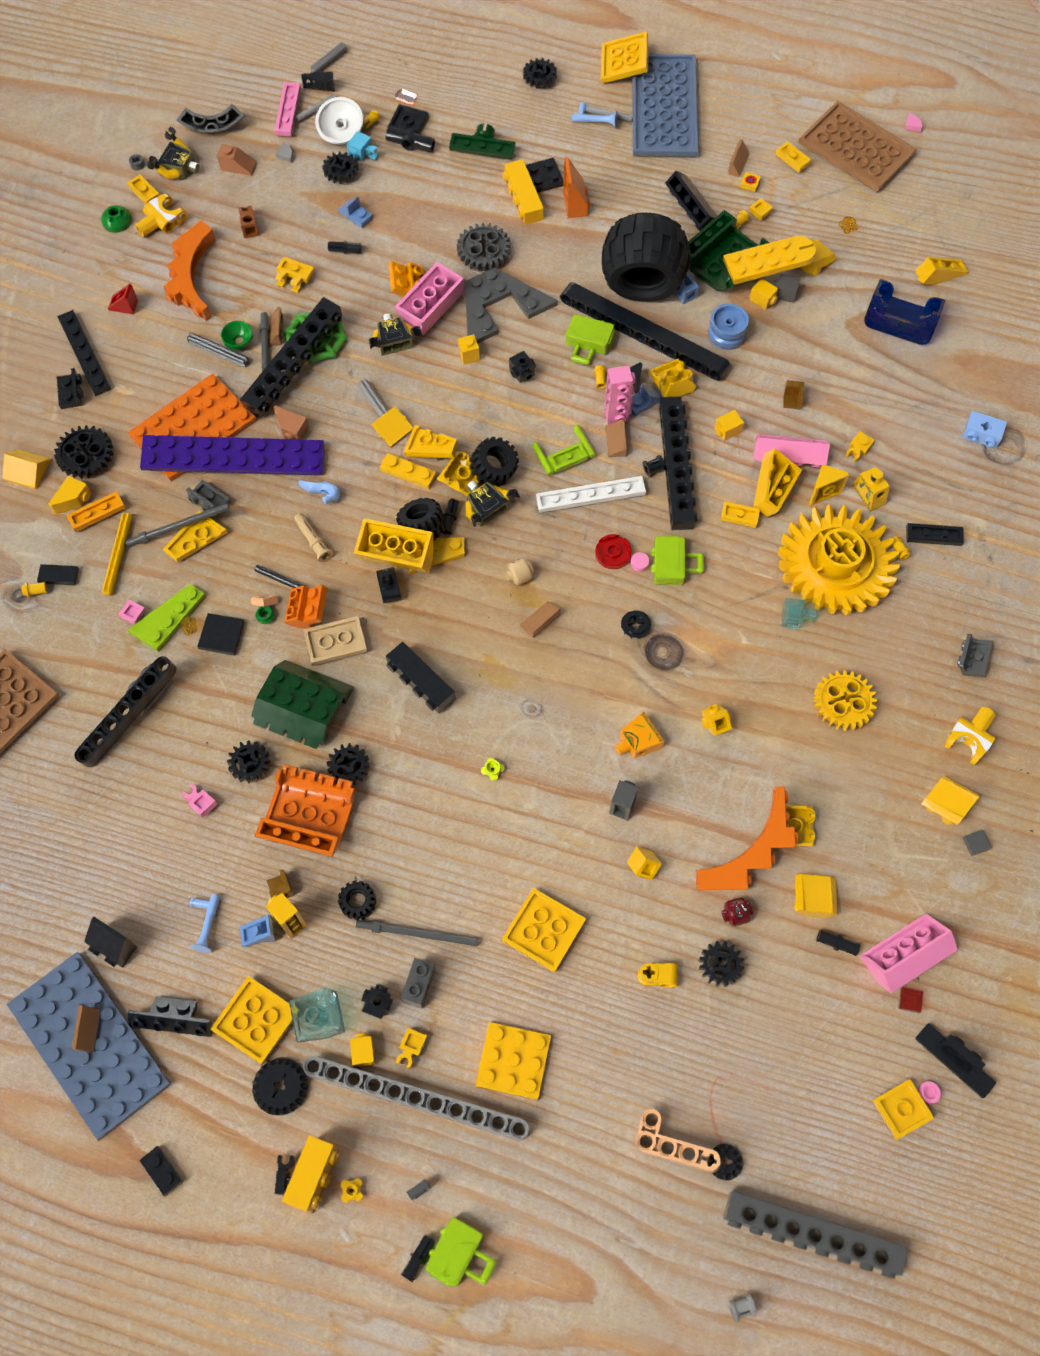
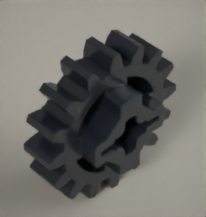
M543 57L541 60L535 58V61L530 60V64L525 63L523 79H525L526 84L530 83V87L535 85L536 89L539 86L544 89L545 85L550 87V83H555V79H557V67H554V62L550 63L549 59L544 61Z
M339 151L336 155L333 152L332 157L328 155L327 160L323 161L324 176L328 178V181L333 179L334 184L337 181L340 184L343 181L348 183L349 178L353 180V175H357L358 163L352 154L348 156L347 152L341 154V151Z
M248 740L247 745L240 742L239 748L233 747L235 752L228 754L231 759L227 760V763L230 766L228 770L235 779L238 778L240 782L246 779L249 784L253 778L258 782V776L265 777L263 771H269L267 764H271V761L268 758L270 755L268 751H265L264 745L259 747L257 741L252 745L250 740ZM258 753L261 755V761L257 759ZM236 763H239L240 771L237 769Z
M348 743L347 748H345L341 744L340 750L334 748L335 754H329L331 761H327V766L330 767L327 769L328 773L332 774L331 776L336 777V779L342 778L353 781V784L356 785L357 779L363 781L362 775H368L366 769L370 768L368 763L369 757L365 755L364 749L359 751L358 745L352 748L351 743Z
M716 941L715 947L708 944V951L703 949L701 952L705 957L699 958V962L703 963L699 966V970L705 971L702 977L708 976L709 984L715 981L716 987L720 983L727 987L728 981L731 984H735V978L740 979L742 976L738 971L744 970V967L740 965L743 963L744 958H738L741 951L735 952L733 950L734 944L727 947V941H724L723 945ZM709 956H711L712 965L710 967H708ZM723 961H724V962L727 961L724 967H723V966H717V967H716V965L718 964V962L721 963V962H723ZM733 961L735 963L734 972H732L730 967ZM714 974H720V975H722L723 977H718V976H716V975H714Z

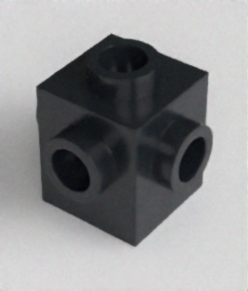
M525 351L509 358L510 373L513 378H517L519 383L528 381L535 376L536 364L532 358L528 357Z
M376 984V987L371 986L369 990L365 989L361 999L364 1002L362 1012L382 1019L385 1010L389 1011L393 999L390 998L391 993L387 992L388 988ZM376 997L381 999L378 1003H375L373 1000Z

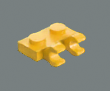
M283 257L276 268L278 273L275 277V280H278L276 286L283 288L287 277L292 278L290 285L293 288L291 291L298 293L302 282L307 284L314 274V267Z

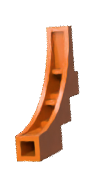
M201 220L171 243L174 250L173 254L176 258L167 265L172 280L163 287L166 293L165 297L169 302H174L177 306L183 303L185 307H190L197 317H202L207 321L211 318L208 306L199 298L194 290V276L201 256L216 239L213 229Z
M785 786L773 787L769 817L755 842L740 856L728 863L713 868L696 870V890H748V885H751V875L747 873V869H772V864L775 863L774 852H771V848H795V844L798 843V832L795 831V827H786V823H789V812L785 808V803H788V791H785Z

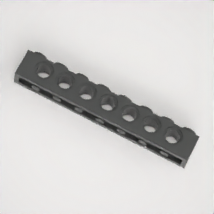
M729 1192L723 1219L727 1220L728 1225L741 1229L742 1225L750 1228V1233L763 1236V1232L772 1235L771 1239L777 1242L784 1243L785 1240L794 1242L793 1247L806 1250L807 1247L816 1249L815 1254L828 1257L829 1254L838 1256L837 1261L850 1265L851 1261L860 1264L859 1268L873 1272V1268L882 1271V1276L895 1279V1276H903L908 1251L907 1247L737 1192ZM745 1208H750L753 1211L754 1218L752 1221H747L744 1218L743 1211ZM767 1215L775 1218L776 1224L773 1228H769L765 1223ZM789 1222H793L797 1226V1233L795 1235H791L787 1231ZM811 1229H815L819 1234V1239L816 1243L809 1238ZM833 1236L838 1237L841 1241V1246L838 1250L834 1249L831 1245ZM856 1243L860 1244L863 1248V1253L860 1257L856 1256L853 1252V1247ZM878 1250L882 1251L885 1256L882 1264L878 1263L875 1258Z

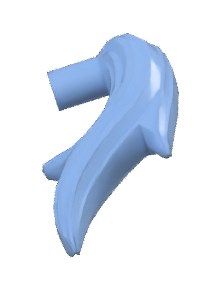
M298 480L300 487L308 491V493L327 495L322 497L324 504L338 501L341 496L340 489L334 484L325 481L315 483Z

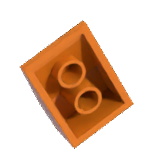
M564 157L563 193L567 218L587 216V210L590 209V199L586 197L588 196V187L584 186L582 176L570 159Z

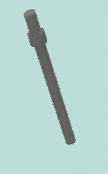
M266 312L261 313V323L259 324L262 371L269 364L268 333L270 332V325L268 324V314Z
M226 503L155 530L138 533V536L125 540L127 547L138 543L149 542L154 537L230 510V506Z
M373 920V922L356 921V928L371 930L373 933L387 932L478 946L479 938L383 924L382 921Z

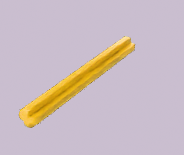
M123 513L121 516L102 588V593L106 596L113 595L126 545L125 540H127L133 518L130 513Z

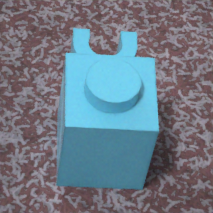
M357 131L347 143L348 155L352 154L353 158L363 162L366 156L373 160H376L378 154L375 153L378 149L372 145L371 137Z

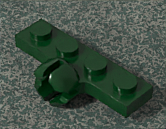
M484 123L479 124L474 135L452 133L449 145L450 151L513 160L516 143L495 139V129L490 124H487L486 131L483 130Z

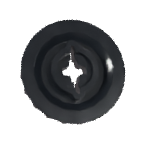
M276 1058L268 1061L255 1073V1078L252 1082V1093L259 1108L268 1114L276 1116L286 1115L295 1111L305 1100L308 1091V1079L303 1068L295 1061L287 1058ZM281 1080L284 1081L285 1089L279 1090L276 1093L275 1083H280Z

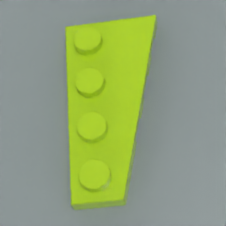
M189 584L127 631L159 652L205 598V594Z

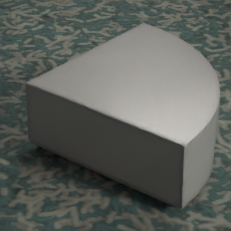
M283 142L276 152V157L291 162L293 156L290 146Z

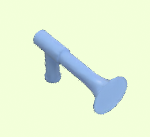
M580 103L579 113L572 114V121L606 122L612 124L614 128L617 125V110L609 116L584 114L587 106L586 103Z
M212 894L210 901L191 898L190 907L207 908L199 940L194 945H190V948L203 953L211 952L207 941L220 900L219 895Z

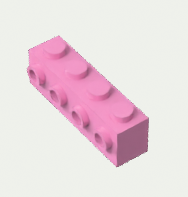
M630 366L608 369L604 407L607 424L619 420L628 422L629 414H632L631 404H633L632 394H634L633 384H635L634 372L631 373Z
M756 434L753 456L758 462H762L763 454L776 448L797 466L811 464L812 467L820 468L822 464L827 465L830 444L828 440Z

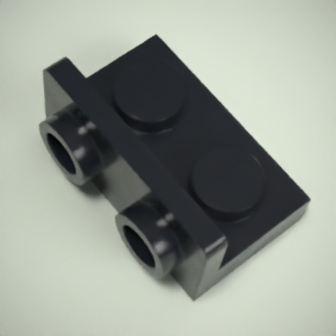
M71 368V374L56 377L60 409L82 406L81 399L84 398L83 390L80 388V384L83 383L81 374H77L75 368Z

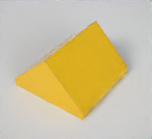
M21 449L5 453L2 478L9 482L36 489L51 462V458Z
M822 464L809 500V505L812 506L841 494L849 477L848 472Z

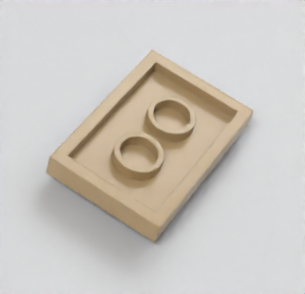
M358 616L303 629L312 666L367 652Z

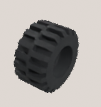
M491 437L490 439H484L477 446L470 458V469H473L472 474L477 476V481L481 480L483 484L488 482L491 485L501 486L512 477L518 468L519 458H516L518 453L513 450L515 448L513 445L510 446L508 444V440L502 441L503 438L501 437L498 439ZM487 456L496 457L500 461L502 468L493 467L488 462Z
M418 498L417 500H412L406 503L404 507H401L399 509L400 512L396 515L397 524L400 526L433 532V541L441 536L447 525L442 509L435 499Z

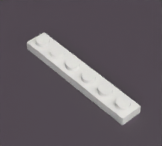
M642 476L537 493L536 501L539 513L642 496L646 495V489Z

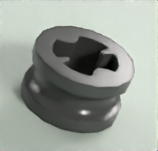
M134 154L129 158V163L133 170L138 171L144 168L145 162L141 155Z

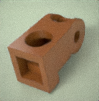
M252 205L240 207L239 214L244 239L259 236Z

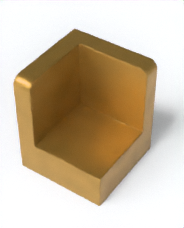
M787 380L784 388L783 408L801 409L804 399V382Z
M283 869L280 870L281 875L267 880L271 898L280 893H283L286 898L294 896Z

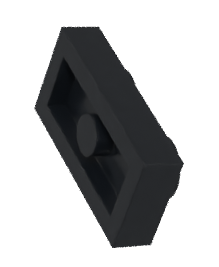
M156 1146L139 1160L163 1196L166 1197L183 1183V1180L159 1146Z

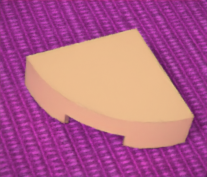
M272 595L266 598H260V596L251 598V605L264 607L278 603V597Z

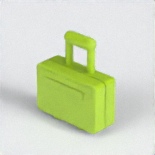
M574 314L566 332V344L575 347L571 361L589 365L594 352L605 355L610 350L614 340V325L587 316ZM579 348L590 351L587 358L577 356Z
M666 535L655 537L654 547L651 549V556L654 557V564L651 566V572L654 573V584L683 585L685 573L701 574L704 572V554L685 553L684 537ZM685 558H697V568H685Z
M452 1217L447 1227L440 1230L442 1236L436 1248L429 1251L431 1257L426 1265V1270L430 1272V1276L447 1286L457 1287L464 1274L480 1284L486 1285L497 1265V1261L477 1249L483 1238L482 1233L460 1219ZM474 1255L488 1262L481 1276L467 1269Z

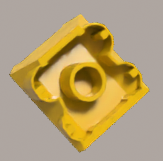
M812 239L811 241L816 249L815 258L809 265L800 268L807 274L817 276L821 273L823 266L829 267L837 258L818 239Z
M679 359L649 370V374L664 397H678L693 393L696 388L693 382V372L685 369V364Z
M465 452L456 453L436 479L465 496L470 493L466 486L471 481L475 480L477 484L480 482L476 480V475L473 476V469H470L471 462Z
M943 775L921 804L931 813L941 815L943 822L947 825H958L980 795Z
M785 804L786 811L789 812V823H786V827H795V831L798 832V843L795 846H814L815 832L813 822L815 820L813 805Z
M795 874V911L802 916L828 918L837 916L836 878Z

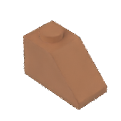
M221 145L217 155L220 169L222 171L252 176L256 161L236 146Z
M275 405L274 412L283 438L302 440L309 428L307 418Z

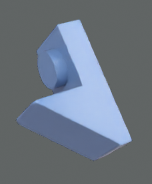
M359 197L349 199L338 209L340 214L360 228H363L373 219L372 213L360 206Z
M641 384L640 392L632 396L633 404H631V409L634 416L660 402V397L662 396L654 386Z
M271 915L240 926L242 947H250L262 941L275 942Z

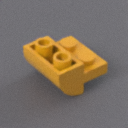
M394 261L388 264L391 292L401 295V298L425 275L424 267L411 262L406 266Z

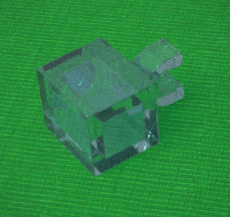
M786 598L783 604L781 626L796 629L801 628L803 620L815 622L817 609H804L805 600Z

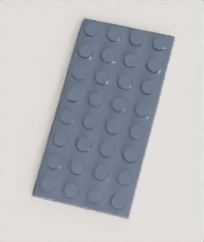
M648 54V72L632 76L633 156H698L695 54Z
M79 952L73 954L6 1004L95 1138L99 1141L171 1085ZM79 1005L100 1010L95 1049L92 1053L77 1052L72 1049Z

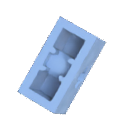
M972 411L967 420L962 438L984 444L987 447L997 448L1007 422Z

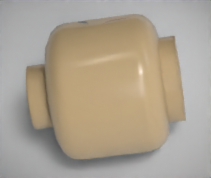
M520 558L507 565L505 575L509 582L521 585L532 579L534 569L529 560Z

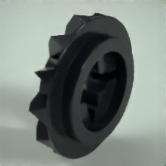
M630 611L623 616L621 628L624 631V635L627 634L630 638L640 639L650 631L651 620L642 611ZM634 619L635 622H637V624H641L639 625L638 630H636L635 627L632 626Z
M720 1144L712 1149L719 1154L720 1159H723L727 1152L728 1160L735 1162V1164L732 1163L727 1166L726 1172L724 1165L721 1163L720 1169L712 1174L724 1181L736 1178L741 1173L743 1167L742 1154L736 1147L729 1144ZM711 1156L710 1159H708L709 1167H711L712 1164L717 1163L714 1160V1156Z

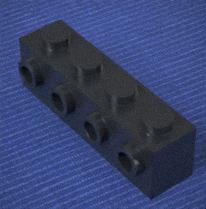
M675 170L665 184L669 188V192L678 200V204L687 212V216L693 220L695 227L701 231L717 215L687 175Z
M403 641L386 655V666L393 673L399 674L400 680L405 685L409 684L413 688V693L418 698L422 697L430 710H436L440 714L456 699L455 691Z

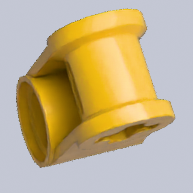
M646 963L642 965L637 974L638 980L642 985L677 987L678 964ZM646 970L649 971V974H652L649 979L644 974Z

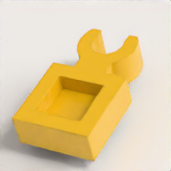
M859 431L850 443V449L847 450L845 457L848 458L849 455H854L853 462L856 463L859 460L860 454L865 455L875 439Z
M407 1028L399 1046V1049L404 1050V1052L397 1057L396 1064L400 1065L402 1059H408L406 1068L410 1069L413 1065L412 1056H420L427 1036Z

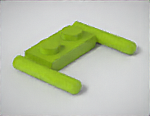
M574 425L573 430L580 442L548 455L547 458L537 442L532 443V448L548 476L596 456L579 425Z

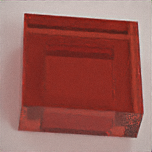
M902 987L900 989L898 1009L921 1013L923 991Z

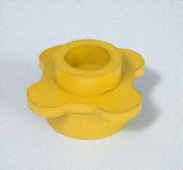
M357 1178L354 1181L343 1180L340 1186L343 1190L341 1200L344 1203H348L350 1200H356L357 1202L362 1200V1181ZM351 1188L354 1189L353 1193H350Z

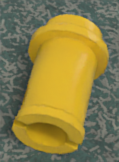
M371 110L369 115L363 119V124L365 125L362 128L368 130L371 125L379 121L380 114L376 110Z
M742 210L737 213L735 227L737 230L749 220V214L746 211Z
M598 365L593 371L596 380L595 387L604 389L606 388L607 369L603 365Z
M894 537L895 540L892 547L895 551H899L897 558L905 560L910 557V549L906 548L901 537Z
M26 582L25 585H22L23 596L30 597V595L47 594L46 582L34 584Z

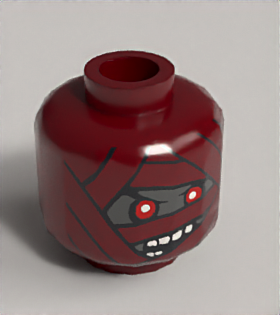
M742 897L725 902L724 910L721 911L724 922H729L732 927L749 923L751 916L754 915L749 900L746 901Z

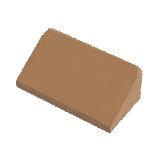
M743 139L739 140L729 164V175L736 177L741 176L749 156V151Z
M280 307L276 308L270 318V346H280L282 344L283 314Z
M624 420L606 425L608 457L626 456L627 446Z
M546 602L521 623L520 626L534 638L560 615V609Z
M79 1005L72 1043L73 1050L87 1053L94 1052L100 1010Z

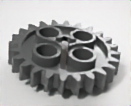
M476 223L475 228L469 226V231L464 229V234H460V239H457L458 257H460L461 262L465 261V266L470 264V269L477 267V271L480 268L486 271L487 267L489 269H492V266L499 268V263L503 265L504 260H508V255H510V237H507V232L503 233V228L497 230V225L492 228L491 223L488 226L482 223L480 227ZM482 236H485V258L482 255Z

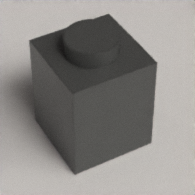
M781 274L779 281L775 280L774 286L778 288V299L794 303L801 279Z

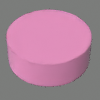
M635 553L631 557L630 565L635 571H645L649 566V558L644 553Z
M925 1082L918 1088V1092L925 1104L930 1105L939 1101L941 1090L934 1082Z

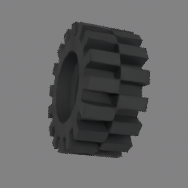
M356 880L352 881V884L348 882L345 888H341L342 892L338 894L340 909L349 919H365L366 915L369 917L371 911L375 909L374 905H376L373 889L370 888L369 884H364L360 880L359 882H356ZM355 893H360L365 897L364 904L357 908L352 907L349 903L350 897Z

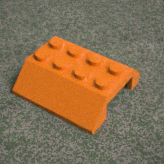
M284 764L282 770H277L274 779L277 786L266 817H261L255 837L333 857L342 843L353 809L356 788H352L353 781L339 778L338 782L335 783L336 777L322 773L319 774L317 779V772L301 768L300 773L297 774L298 767Z

